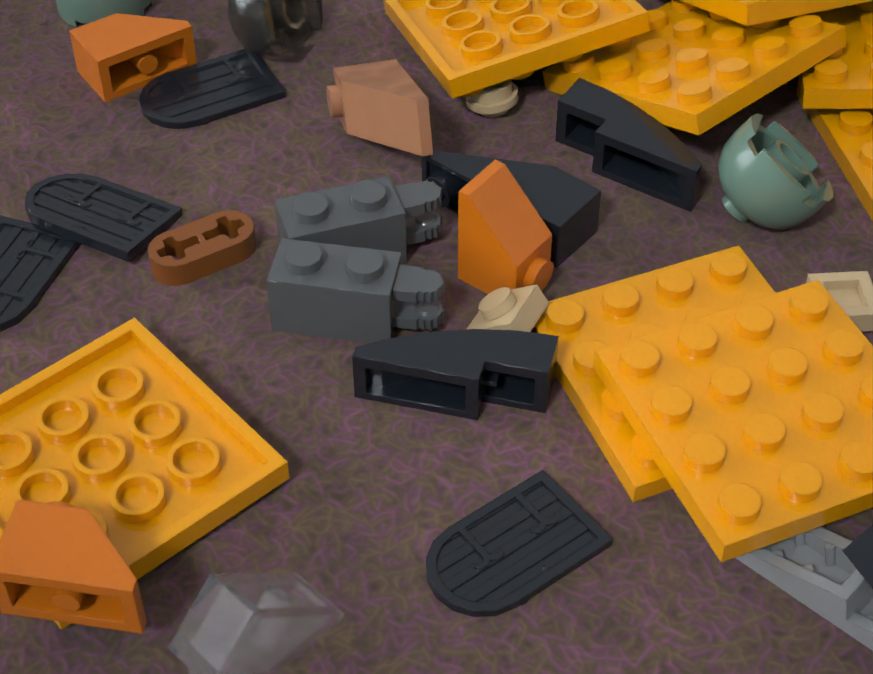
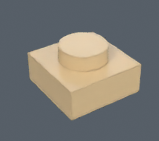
M868 271L808 274L806 283L819 280L861 332L873 331V284Z
M537 284L511 290L508 287L498 288L481 300L478 306L479 312L467 329L531 332L549 302Z

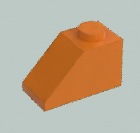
M115 13L69 30L77 71L104 102L141 89L152 79L165 73L197 64L192 25L185 20Z
M495 159L459 190L458 278L487 294L502 287H508L511 290L536 284L543 291L549 283L554 269L553 262L550 261L552 233L507 166Z
M17 500L0 538L1 613L143 634L147 619L137 578L90 511L60 501L42 503Z

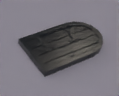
M248 47L177 69L152 79L142 89L139 102L143 116L152 124L170 129H186L206 125L210 122L286 98L283 87L253 48Z
M61 174L48 177L34 184L26 193L25 198L26 214L32 223L42 229L127 262L145 249L156 236L173 226L182 216L181 207L103 178L87 174Z
M0 215V332L19 324L38 305L39 300L81 243L42 229L36 224Z
M541 470L449 526L434 539L426 556L427 583L436 599L454 612L471 617L498 616L526 604L529 599L611 547L613 539L544 470Z

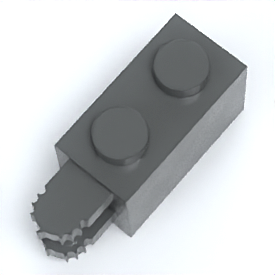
M389 176L276 199L274 202L278 241L280 244L281 238L402 252V264H406L407 245L424 242L425 239L432 240L433 237L437 238V235L441 234L442 215H439L436 211L438 207H441L442 188L435 184L434 181L428 182V180L393 186Z
M281 238L266 280L273 331L374 343L393 338L396 328L412 330L421 328L423 331L425 329L431 331L433 328L438 329L441 322L445 321V310H443L442 300H438L445 293V282H443L442 273H438L437 270H431L430 268L425 270L423 267L402 265V252Z

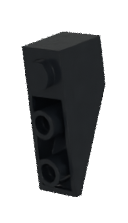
M433 150V155L422 156V182L426 180L428 182L434 181L435 184L442 188L441 207H446L457 214L459 190L495 159L504 163L552 233L550 261L553 262L555 268L559 267L598 231L601 190L555 166Z

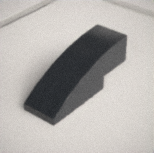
M579 78L558 100L555 141L593 156V173L689 212L694 209L697 201L702 165L685 144L663 124L624 98L582 78Z
M467 329L420 333L358 346L352 355L354 397L477 421L483 402L546 414L556 377L559 336L517 330Z

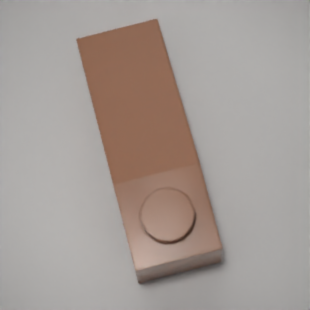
M396 59L333 68L335 85L326 86L329 113L331 118L339 117L347 134L419 156L433 155L428 98Z

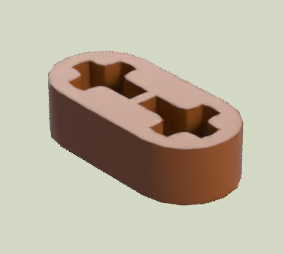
M225 210L156 236L149 243L147 250L153 277L165 285L179 286L245 261L251 257L256 248L254 224L252 219L243 212Z

